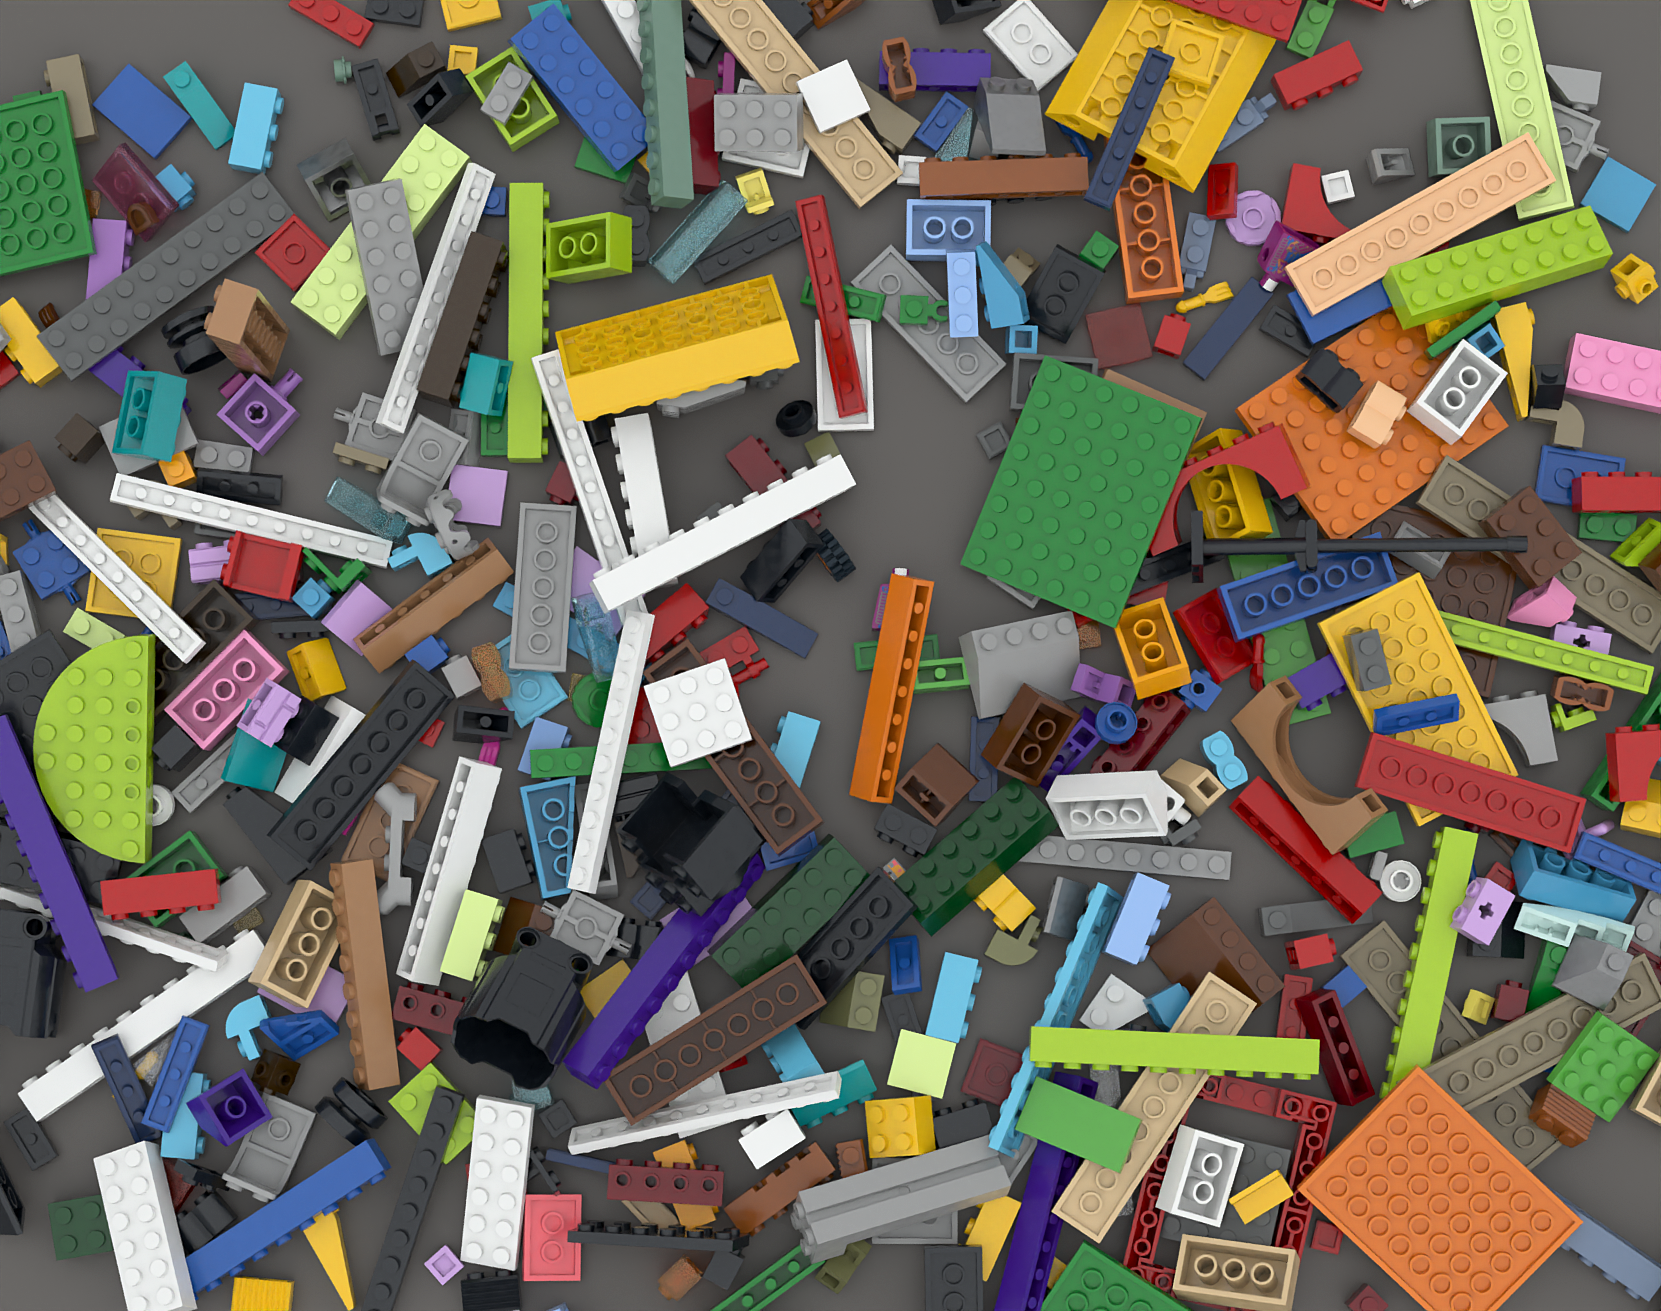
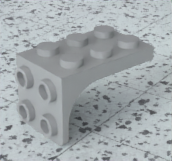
M419 412L376 489L378 501L381 502L380 506L390 513L395 514L398 511L406 515L405 520L417 527H420L421 524L428 526L430 521L424 508L428 507L427 499L430 495L442 490L469 439Z
M263 1092L261 1098L271 1113L272 1118L245 1135L234 1161L229 1169L223 1173L222 1179L227 1181L226 1186L240 1192L248 1189L254 1192L252 1197L268 1203L283 1195L317 1113L280 1097L271 1096Z

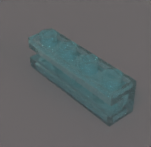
M720 180L719 187L702 200L647 263L667 282L674 284L743 208L748 200L729 182Z

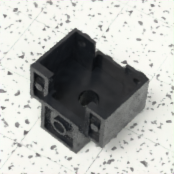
M668 772L616 830L623 839L621 842L622 846L637 856L635 861L647 874L644 878L653 887L660 889L659 896L669 905L675 903L684 913L689 914L693 912L700 917L715 900L736 889L742 883L750 859L766 842L764 836L738 805L706 789L697 797L684 780Z

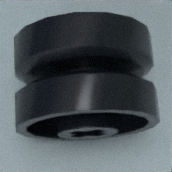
M341 1077L332 1087L333 1094L342 1104L331 1097L324 1096L315 1106L316 1111L354 1146H358L371 1138L369 1131L361 1122L372 1129H379L388 1119L385 1113L364 1091L344 1077Z

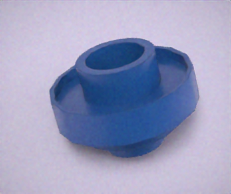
M1111 702L1099 710L1095 717V729L1102 740L1110 744H1122L1127 742L1135 733L1137 718L1129 706L1120 702Z

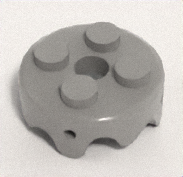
M444 489L428 497V507L424 508L430 523H433L439 531L435 533L441 549L444 548L447 555L451 554L455 560H460L474 553L480 545L477 540H470V533L465 525H458L453 521L454 515L461 510L462 504L459 499L452 498L451 490Z

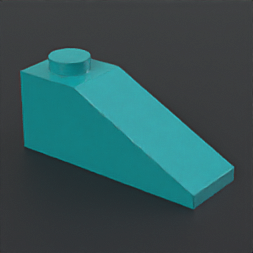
M186 61L163 76L216 151L233 139L234 127Z

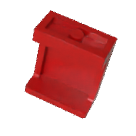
M236 530L235 536H230L227 552L230 553L228 564L224 563L222 566L220 579L224 580L223 585L230 589L293 603L292 597L295 595L305 554L302 550L305 547L295 543L289 544L254 536Z

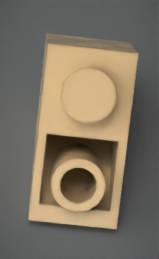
M1181 758L1160 776L1167 785L1185 799L1184 803L1198 818L1217 802L1227 790L1208 769Z

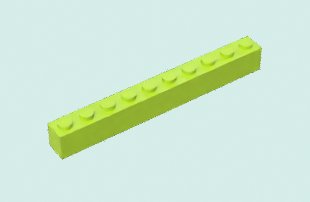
M510 183L508 360L513 361L508 384V460L510 463H543V455H548L549 441L548 438H544V427H549L548 410L544 411V397L531 361L532 357L544 354V345H549V328H544V317H549V300L544 301V290H549L550 279H546L545 273L546 224L550 223V219L545 218V208H550V191H545L543 183Z
M1440 827L1439 832L1435 831L1432 841V848H1436L1434 859H1429L1426 875L1430 876L1428 887H1423L1420 903L1424 904L1422 915L1418 914L1415 922V931L1418 932L1416 943L1412 942L1409 950V959H1412L1410 971L1406 970L1403 979V987L1407 988L1405 997L1400 998L1397 1007V1015L1401 1016L1399 1026H1394L1392 1031L1391 1043H1395L1393 1054H1388L1385 1070L1389 1071L1387 1082H1382L1379 1094L1380 1099H1383L1397 1085L1396 1082L1403 1079L1416 1064L1424 1068L1431 1063L1458 934L1450 925L1453 921L1454 911L1458 906L1462 905L1466 896L1478 839L1477 833L1450 827Z
M1030 1026L1028 1061H1035V1067L1052 1068V1062L1064 1063V1068L1081 1069V1063L1092 1064V1070H1110V1065H1121V1071L1138 1072V1066L1150 1067V1072L1167 1073V1067L1179 1068L1178 1074H1196V1069H1207V1075L1225 1076V1070L1236 1071V1076L1253 1077V1071L1265 1072V1078H1282V1073H1294L1293 1079L1311 1080V1074H1319L1320 1040Z

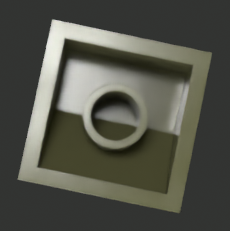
M859 971L821 1012L819 1022L875 1032L885 976Z

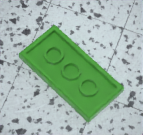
M1036 1076L1015 1130L1121 1174L1142 1120Z

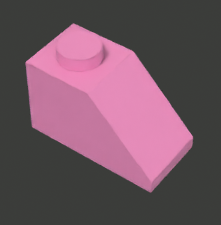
M1552 576L1540 587L1531 589L1515 598L1507 618L1510 621L1551 627L1560 621L1562 623L1567 621L1574 612L1573 606L1577 597L1557 578Z

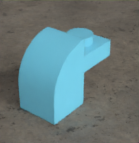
M426 533L408 535L412 546L407 548L406 545H403L391 552L393 556L387 558L395 572L420 560L430 579L439 575L454 563L444 548L441 549L436 537Z
M263 995L255 996L238 1004L230 1012L226 1021L227 1038L240 1037L241 1041L237 1042L238 1048L243 1058L248 1057L249 1061L256 1060L262 1055L253 1030L260 1027L261 1020L272 1018Z

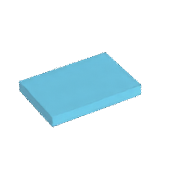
M509 635L475 658V660L508 710L515 711L514 719L523 729L535 721L536 717H541L568 699V696L552 673L509 670L511 635Z

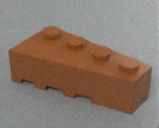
M815 1140L723 1209L735 1226L740 1229V1233H749L753 1237L765 1228L763 1222L772 1216L776 1220L787 1212L786 1205L796 1200L799 1191L809 1189L817 1183L823 1185L834 1177L832 1172L836 1170V1167Z

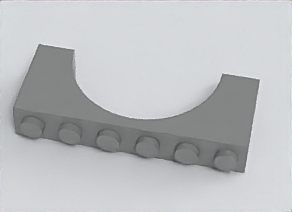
M1537 690L1520 693L1521 698L1510 700L1509 695L1492 698L1493 703L1484 704L1493 724L1507 733L1517 745L1523 757L1525 767L1558 761L1546 694L1537 695Z

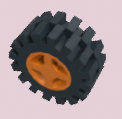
M827 528L818 534L824 546L816 555L830 575L839 582L856 570V567L843 547Z

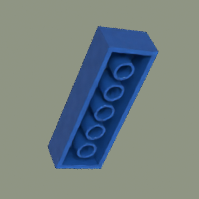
M554 3L507 41L613 172L618 171L648 146L645 140L646 117Z
M1380 532L1363 538H1382ZM1387 552L1318 553L1317 570L1314 573H1309L1307 570L1306 573H1300L1297 561L1295 560L1222 585L1217 589V593L1236 643L1365 599L1398 581Z

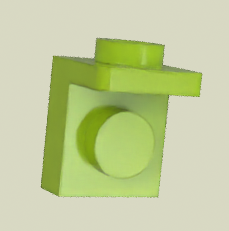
M1561 703L1550 706L1552 711L1549 712L1551 723L1554 728H1558L1560 733L1597 720L1593 710L1585 712L1583 707L1567 712L1569 718H1566Z

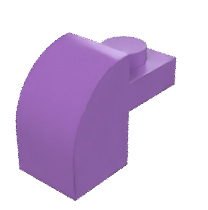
M1081 663L1078 665L1070 689L1080 694L1079 696L1103 705L1111 702H1120L1130 708L1135 696V690L1131 681L1120 676L1101 672Z

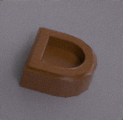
M141 201L128 208L127 219L135 235L142 234L160 222L153 208L146 202Z

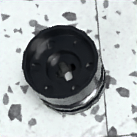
M204 306L187 311L168 322L161 329L163 337L169 339L167 345L170 349L181 348L173 357L182 375H189L208 369L227 358L207 336V329H204L206 317L209 312L213 313L214 306Z

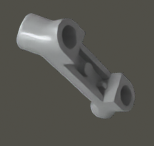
M387 782L374 794V800L391 817V826H386L385 842L390 843V853L385 854L384 871H389V877L377 890L379 913L382 915H388L398 905L412 906L414 878L403 877V864H401V861L404 857L405 821L416 822L417 794L402 793L393 782Z

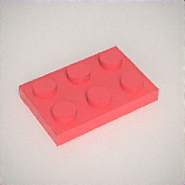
M555 1194L525 1195L522 1281H580L581 1243L567 1242L568 1230L577 1228V1225L581 1223L582 1194H559L558 1196H555Z

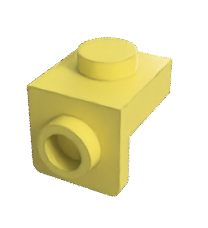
M762 168L735 176L748 213L761 214L768 211L769 207L774 205Z

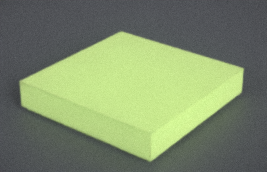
M901 1029L887 1085L942 1099L956 1043Z

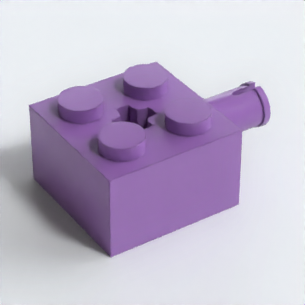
M289 368L288 372L273 387L272 385L268 386L254 373L217 413V416L258 453L264 456L300 416L287 402L288 399L286 397L303 379ZM257 410L262 412L263 418H256L254 412Z

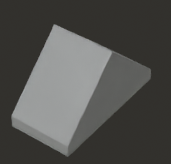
M1408 148L1371 150L1366 158L1372 185L1415 175Z

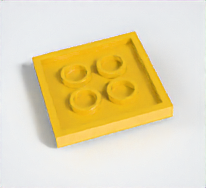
M97 528V535L173 609L183 540L173 537ZM91 571L85 611L138 618Z

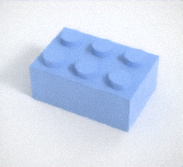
M907 199V261H946V250H976V245L987 241L990 245L991 200Z
M1141 873L1133 874L1101 953L1132 966L1137 965L1138 961L1144 962L1150 946L1146 945L1149 935H1155L1161 921L1156 918L1160 909H1166L1171 897V893L1167 892L1169 885Z

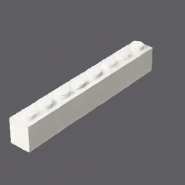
M459 756L396 971L397 975L412 982L439 986L443 974L440 968L465 890H468L469 880L502 768L487 762Z

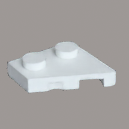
M1110 974L1079 1021L1090 1029L1115 1030L1148 1012L1143 1002L1145 997L1113 974Z

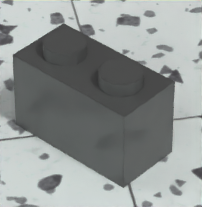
M1366 629L1344 635L1343 640L1356 690L1365 692L1391 685L1392 682L1378 629Z

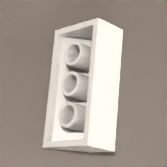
M331 696L324 708L339 717V720L311 765L309 766L294 758L274 792L293 804L366 716L364 713Z
M1157 770L1057 775L1045 798L1066 840L1166 836L1168 832L1167 791Z

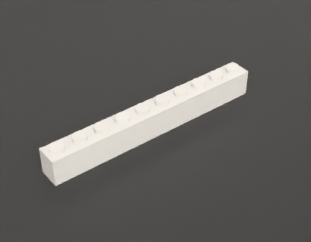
M831 454L826 455L816 461V467L808 470L805 466L791 474L793 479L785 483L782 479H779L768 485L769 491L761 495L757 491L749 494L742 499L744 503L735 508L733 504H730L717 511L720 516L712 520L706 516L693 523L694 529L686 533L681 529L669 535V542L660 546L657 541L643 549L645 554L635 558L634 554H631L618 561L619 567L611 571L609 567H606L594 573L595 579L589 585L604 614L783 524L789 518L793 519L851 489L856 483L841 454L832 458Z
M245 929L233 938L235 943L227 948L224 945L220 946L218 949L228 952L226 963L216 972L203 971L197 965L191 966L186 970L189 975L180 981L178 978H175L163 986L165 991L157 997L152 994L139 1003L141 1008L133 1014L129 1010L116 1019L118 1024L110 1030L106 1026L93 1035L95 1040L87 1046L81 1043L69 1052L71 1057L61 1062L59 1059L45 1068L48 1073L39 1079L37 1076H34L23 1083L24 1089L18 1095L36 1122L43 1121L105 1078L91 1048L92 1044L118 1033L131 1060L178 1027L182 1015L191 1018L250 977L266 945L257 930L249 932L248 929Z

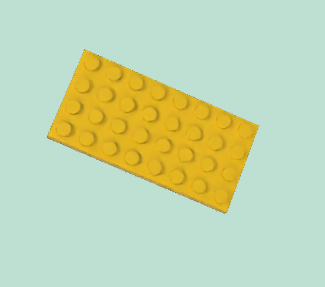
M1419 572L1317 623L1370 732H1374V709L1457 694L1460 701L1458 721L1384 736L1514 777L1518 776L1516 768ZM1366 629H1378L1392 684L1365 692L1357 691L1343 636ZM1406 803L1416 826H1421L1442 815L1441 813Z

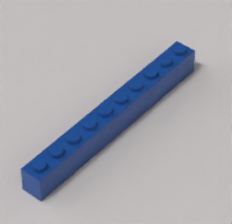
M375 1139L365 1140L186 1257L195 1301L199 1299L197 1294L206 1289L207 1292H210L222 1285L223 1283L220 1279L229 1274L230 1277H233L245 1270L244 1264L249 1260L253 1259L256 1262L268 1255L267 1249L275 1243L279 1247L293 1238L291 1233L298 1228L302 1232L316 1223L314 1218L321 1213L327 1216L339 1208L337 1203L344 1198L350 1201L363 1193L361 1187L370 1182L373 1186L387 1176L384 1172L392 1167Z

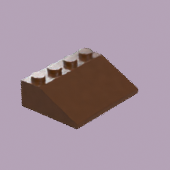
M1215 897L1207 900L1153 943L1148 951V955L1171 984L1180 983L1181 986L1188 990L1190 997H1192L1208 972H1211L1256 1002L1257 1004L1253 1011L1285 987Z

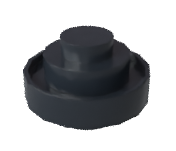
M796 400L788 403L779 411L775 420L776 426L787 437L804 435L816 423L817 413L809 401Z

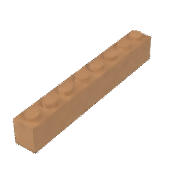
M360 858L330 863L329 882L333 887L335 898L332 901V908L334 914L337 915L338 927L336 928V938L341 947L339 964L344 972L343 995L348 1004L346 1021L351 1029L350 1051L355 1061L353 1078L358 1088L364 1090L400 1085L373 859Z

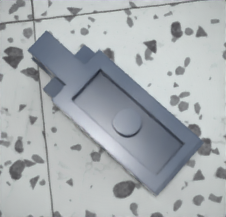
M1271 93L1259 101L1254 96L1242 103L1216 151L1217 154L1264 123V120L1269 117L1266 111L1274 107L1277 102Z
M1192 212L1188 214L1180 253L1181 272L1184 275L1183 287L1184 290L1191 292L1194 290L1196 277L1203 279L1206 272L1216 220H1209L1206 215Z

